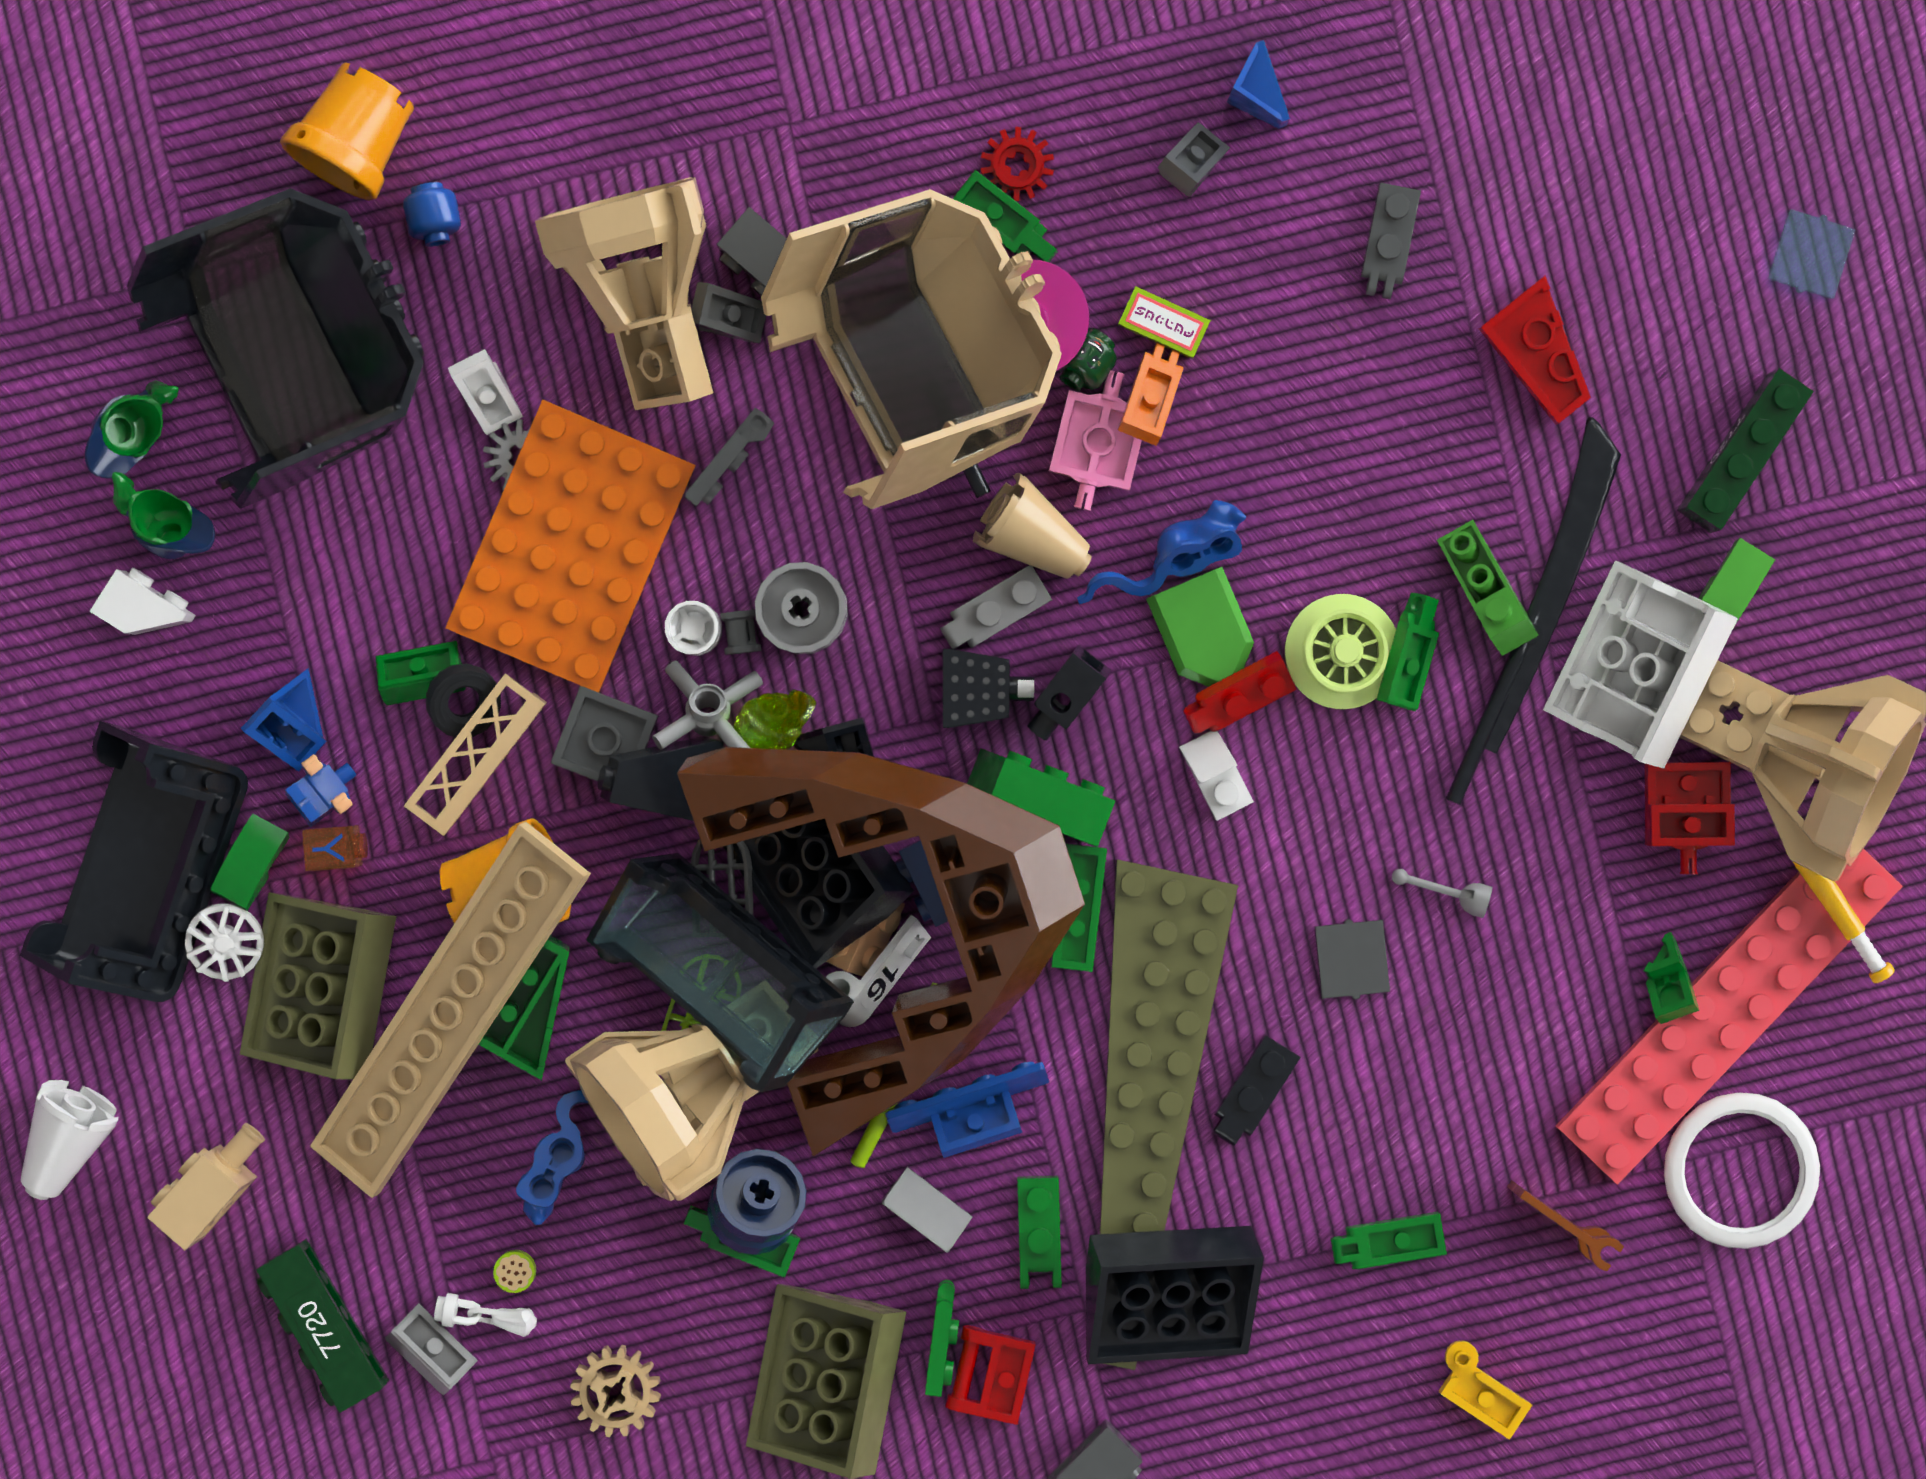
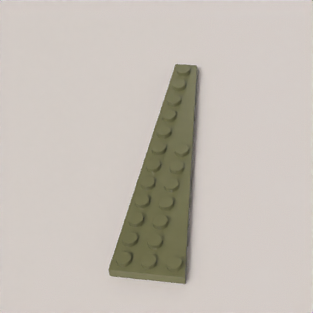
M1116 859L1100 1234L1165 1231L1236 899L1237 884ZM1137 1361L1104 1364L1135 1370Z

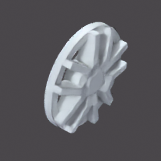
M215 904L201 910L192 919L185 934L187 959H190L191 963L196 967V971L225 982L239 977L242 978L250 972L258 963L264 948L263 931L256 918L250 912L233 904ZM223 911L219 925L207 915ZM229 912L240 916L235 927L226 925ZM244 919L251 925L254 932H239ZM199 921H202L211 930L210 934H206L196 928ZM192 935L204 943L193 949ZM257 940L256 948L241 946L242 941ZM208 950L212 956L202 963L196 955ZM240 955L253 956V958L244 966ZM227 959H233L237 968L236 971L228 972ZM218 960L221 972L208 967Z

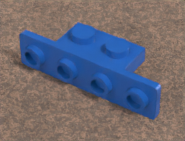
M1024 1062L1013 1067L1011 1072L999 1076L992 1074L976 1078L971 1085L959 1089L954 1087L943 1088L935 1092L933 1097L919 1102L916 1100L903 1101L893 1108L894 1110L886 1112L885 1115L893 1133L932 1121L943 1158L1023 1133L1011 1095L1048 1084L1050 1081L1043 1062L1036 1064L1034 1062Z

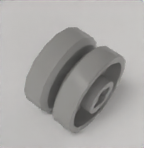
M808 562L788 563L773 570L761 583L755 599L756 621L763 635L777 648L797 655L814 654L831 646L842 633L848 617L847 598L838 580L824 568ZM800 601H805L809 604L807 608L809 614L805 617L797 616L794 611L795 605Z

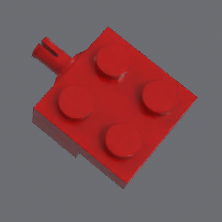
M1731 762L1667 763L1665 768L1645 764V845L1670 846L1679 849L1680 874H1698V849L1708 846H1735V804H1731Z

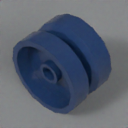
M754 1149L739 1153L725 1164L709 1195L707 1215L712 1231L724 1245L739 1253L758 1255L775 1250L787 1241L805 1208L807 1190L802 1174L791 1160L775 1151Z

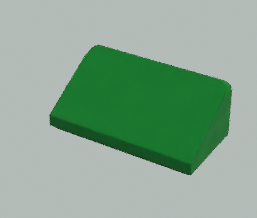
M457 641L375 656L378 690L386 705L425 699L430 682L440 671L452 665L462 664ZM466 687L459 688L453 693L464 691Z

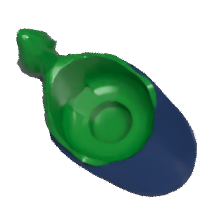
M154 380L148 383L145 390L139 395H121L111 399L92 421L91 434L85 448V462L88 470L93 475L106 479H112L113 472L126 474L150 451L155 441L161 435L163 427L162 405L164 403L171 404L177 398L179 388Z
M120 472L112 473L114 505L121 514L129 517L134 538L148 551L161 558L177 559L186 553H201L212 547L215 540V528L207 515L197 510L187 501L180 500L173 494L160 489L136 492L134 482Z

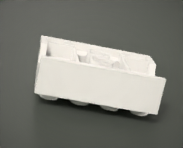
M1615 561L1543 710L1586 733L1606 740L1632 754L1634 759L1639 762L1665 768L1738 618L1636 569Z

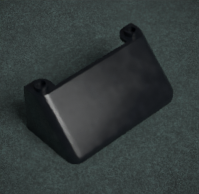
M100 721L93 739L92 750L99 762L114 768L62 922L41 921L36 923L29 930L25 938L20 956L68 984L153 1002H165L177 993L189 962L185 949L186 930L195 915L208 906L212 894L210 889L221 868L247 792L248 780L243 770L227 762L115 724ZM202 921L198 922L196 928L200 929ZM192 935V946L194 947L196 937Z

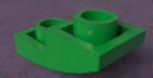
M252 813L224 860L210 889L211 892L247 911L268 880V870L289 840V833Z

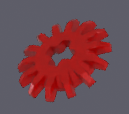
M1015 127V137L1009 138L1006 130L1003 129L999 131L1003 142L998 144L992 138L987 142L994 149L993 154L985 152L981 154V158L991 162V166L980 168L981 174H993L994 178L990 181L994 185L999 183L1002 186L1001 190L1007 193L1008 189L1013 190V199L1016 202L1020 201L1021 190H1025L1028 197L1032 199L1035 197L1031 188L1033 185H1037L1043 190L1048 186L1040 178L1042 175L1053 176L1054 170L1044 168V163L1054 160V155L1042 154L1041 151L1048 145V142L1044 139L1036 145L1033 142L1036 131L1031 129L1026 139L1021 137V127ZM1016 153L1023 154V162L1029 164L1028 171L1021 170L1019 176L1011 175V167L1005 165L1006 160L1014 159Z

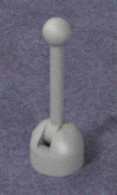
M1396 869L1392 873V880L1397 885L1408 883L1459 898L1464 911L1480 918L1485 916L1492 893V886L1472 883L1465 886L1462 890L1410 876L1404 869Z

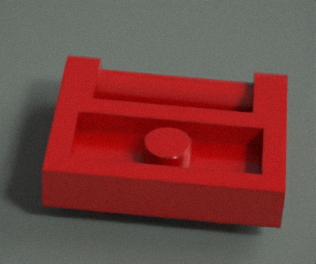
M964 1325L960 1337L964 1340L954 1387L952 1393L947 1394L945 1407L961 1413L1018 1425L1036 1342L987 1331L975 1326ZM984 1345L992 1347L980 1401L970 1399L968 1395L979 1347Z

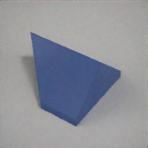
M1262 40L1254 45L1232 88L1227 103L1279 129L1287 126L1290 117L1265 42Z
M309 668L270 696L241 727L244 733L298 772L303 768L301 763L311 755H315L327 742L323 738Z

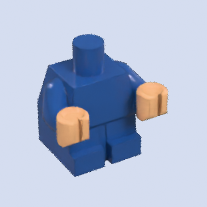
M311 755L301 763L306 776L285 790L287 798L308 825L312 827L333 810L342 814L353 805L348 793L349 790L345 784L357 775L348 763L333 771L329 764L326 765L319 762L316 755Z

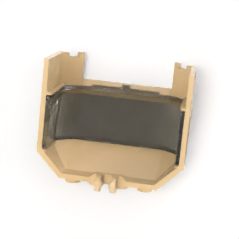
M930 189L789 233L761 296L763 312L767 316L772 315L775 334L767 336L770 352L814 339L884 474L847 486L843 492L851 498L860 495L863 505L870 509H875L923 492L988 457L1021 442L1046 402L1062 355L1057 337L1048 330L1041 317L1040 307L1035 298H1033L1042 291L1045 285L1044 279L1040 274H1033L1026 277L1023 281L1021 280V274L1029 270L1033 263V259L1028 251L1020 252L1009 258L1002 245L999 231L992 227L984 212Z

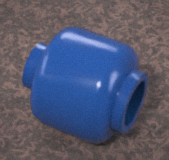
M440 182L424 183L410 189L411 194L403 201L409 235L414 239L424 240L427 247L441 246L449 243V236L456 233L461 227L455 193L444 188Z

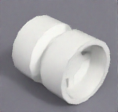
M685 601L677 604L668 613L665 620V634L668 642L677 651L687 655L701 656L711 652L718 645L722 636V623L719 615L710 606L699 601Z

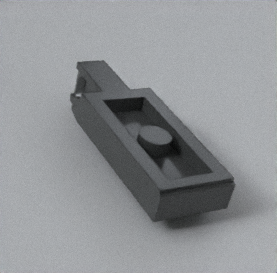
M754 408L687 490L684 498L695 507L701 500L708 505L723 487L717 480L727 468L733 473L739 468L749 455L743 448L747 443L764 441L774 422L763 412Z

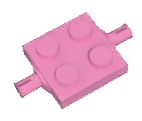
M1110 370L1105 380L1102 394L1087 395L1071 390L1068 391L1049 472L1071 477L1077 483H1080L1074 507L1081 509L1084 494L1086 493L1087 497L1083 509L1086 511H1091L1096 487L1109 486L1125 491L1130 490L1142 442L1138 438L1118 431L1127 404L1118 398L1125 374L1117 372L1114 387L1112 388L1111 385L1115 373Z

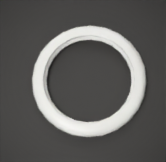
M1737 1092L1717 1096L1700 1104L1681 1121L1671 1137L1665 1154L1664 1179L1668 1197L1676 1214L1690 1230L1705 1240L1728 1248L1748 1249L1764 1246L1786 1236L1801 1223L1811 1208L1819 1187L1820 1162L1816 1144L1807 1126L1792 1110L1777 1100L1760 1094ZM1736 1113L1755 1114L1769 1119L1779 1126L1790 1138L1797 1152L1800 1167L1799 1182L1794 1197L1787 1207L1774 1219L1762 1225L1749 1228L1729 1227L1717 1223L1703 1214L1689 1194L1684 1175L1685 1159L1689 1147L1697 1134L1710 1122L1722 1116Z

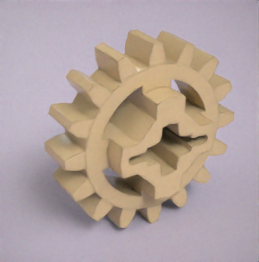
M608 1345L604 1346L601 1358L591 1352L587 1356L590 1367L579 1364L576 1372L582 1379L573 1380L570 1386L571 1389L580 1391V1394L571 1400V1405H582L583 1407L577 1418L581 1421L590 1417L593 1420L590 1426L592 1432L598 1429L600 1425L605 1426L606 1437H610L615 1428L620 1429L623 1437L628 1436L630 1424L641 1430L645 1424L642 1415L652 1418L656 1412L649 1402H659L661 1398V1393L652 1390L653 1387L660 1383V1376L650 1377L648 1374L654 1365L653 1362L650 1361L642 1365L639 1362L642 1352L639 1350L632 1357L627 1356L626 1345H621L617 1354H612ZM607 1365H622L620 1370L606 1372L603 1369L599 1370ZM635 1373L642 1383L643 1396H641V1392L635 1389L633 1382ZM622 1377H625L621 1394L616 1399L613 1398L611 1403L607 1405L606 1402L610 1397L611 1388L616 1383H619ZM589 1386L597 1394L599 1403L597 1408L590 1399ZM626 1410L631 1413L622 1417L610 1416L611 1412Z

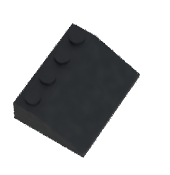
M825 819L744 841L749 849L752 862L753 892L790 948L815 969L887 919L914 891L907 879L900 873L896 863L884 846L838 858ZM734 843V859H736V863H744L742 852L737 843ZM739 870L744 877V870Z
M1235 1226L1090 1235L1086 1261V1360L1088 1365L1248 1354L1264 1256L1252 1227Z

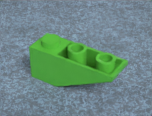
M1474 520L1437 540L1490 640L1502 656L1539 636Z

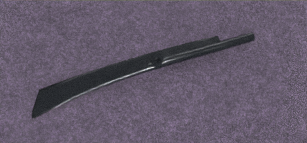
M1589 417L1586 421L1581 451L1566 508L1542 577L1527 611V615L1539 636L1510 651L1445 798L1457 805H1461L1485 749L1497 754L1516 716L1565 607L1609 493L1621 453L1599 422L1593 417Z

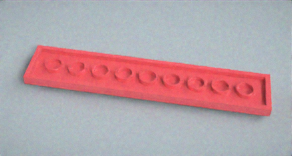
M1864 848L1851 866L1846 865L1839 880L1835 881L1864 927L1903 887ZM1799 871L1691 983L1700 1011L1663 1024L1656 1020L1555 1125L1615 1184L1618 1185L1850 942V940L1845 939Z

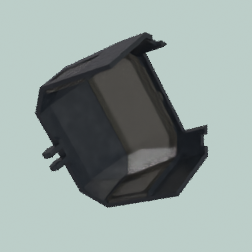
M291 188L143 246L127 283L130 300L134 304L140 302L144 317L136 319L140 334L186 316L259 461L220 477L215 481L222 490L229 487L232 488L234 491L231 494L232 501L240 509L286 490L389 438L407 414L424 364L422 345L416 335H410L403 321L405 314L399 299L405 295V290L400 283L388 287L384 284L386 276L391 274L393 270L390 260L379 262L377 259L372 260L365 247L367 244L365 233L357 221H352L348 211Z

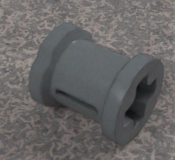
M755 610L720 614L721 620L725 621L728 647L724 649L725 655L761 651V645L756 643Z

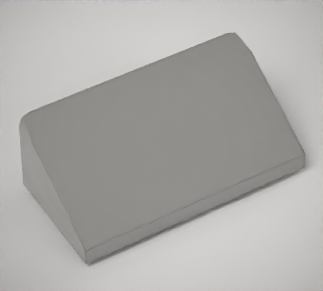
M906 1167L882 1199L883 1205L946 1253L950 1251L973 1218L968 1212L908 1167Z
M419 1303L385 1337L386 1341L442 1395H445L478 1361L438 1321H434V1317Z

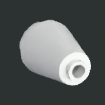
M49 1080L41 1085L37 1093L20 1179L25 1187V1191L36 1199L47 1200L48 1198L59 1196L116 1126L118 1117H114L117 1111L116 1107L103 1095L82 1085L78 1092L67 1089L69 1081Z

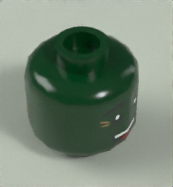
M1088 328L1086 339L1078 354L1066 366L1060 369V380L1075 391H1080L1081 388L1090 390L1099 388L1117 362L1114 342L1103 332L1095 328Z

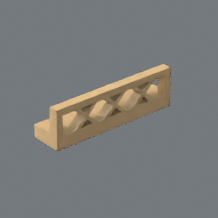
M505 673L408 799L404 807L441 835H446L547 702L537 694L528 691ZM506 686L526 700L517 714L499 716L497 698ZM492 706L494 717L482 719V717L485 715L488 709ZM511 720L501 733L500 721ZM494 722L497 740L491 747L474 749L472 730L477 724ZM467 738L468 750L457 751ZM486 753L476 766L474 754ZM469 755L471 774L468 778L462 781L448 782L446 764L452 757ZM441 772L443 783L432 784ZM461 786L451 798L449 787ZM444 788L446 806L437 818L416 804L426 790Z

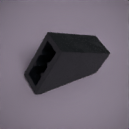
M702 736L671 743L662 750L655 746L610 756L608 766H602L598 777V789L601 790L600 797L610 803L694 821L677 772L687 758L721 749L724 742L714 737Z

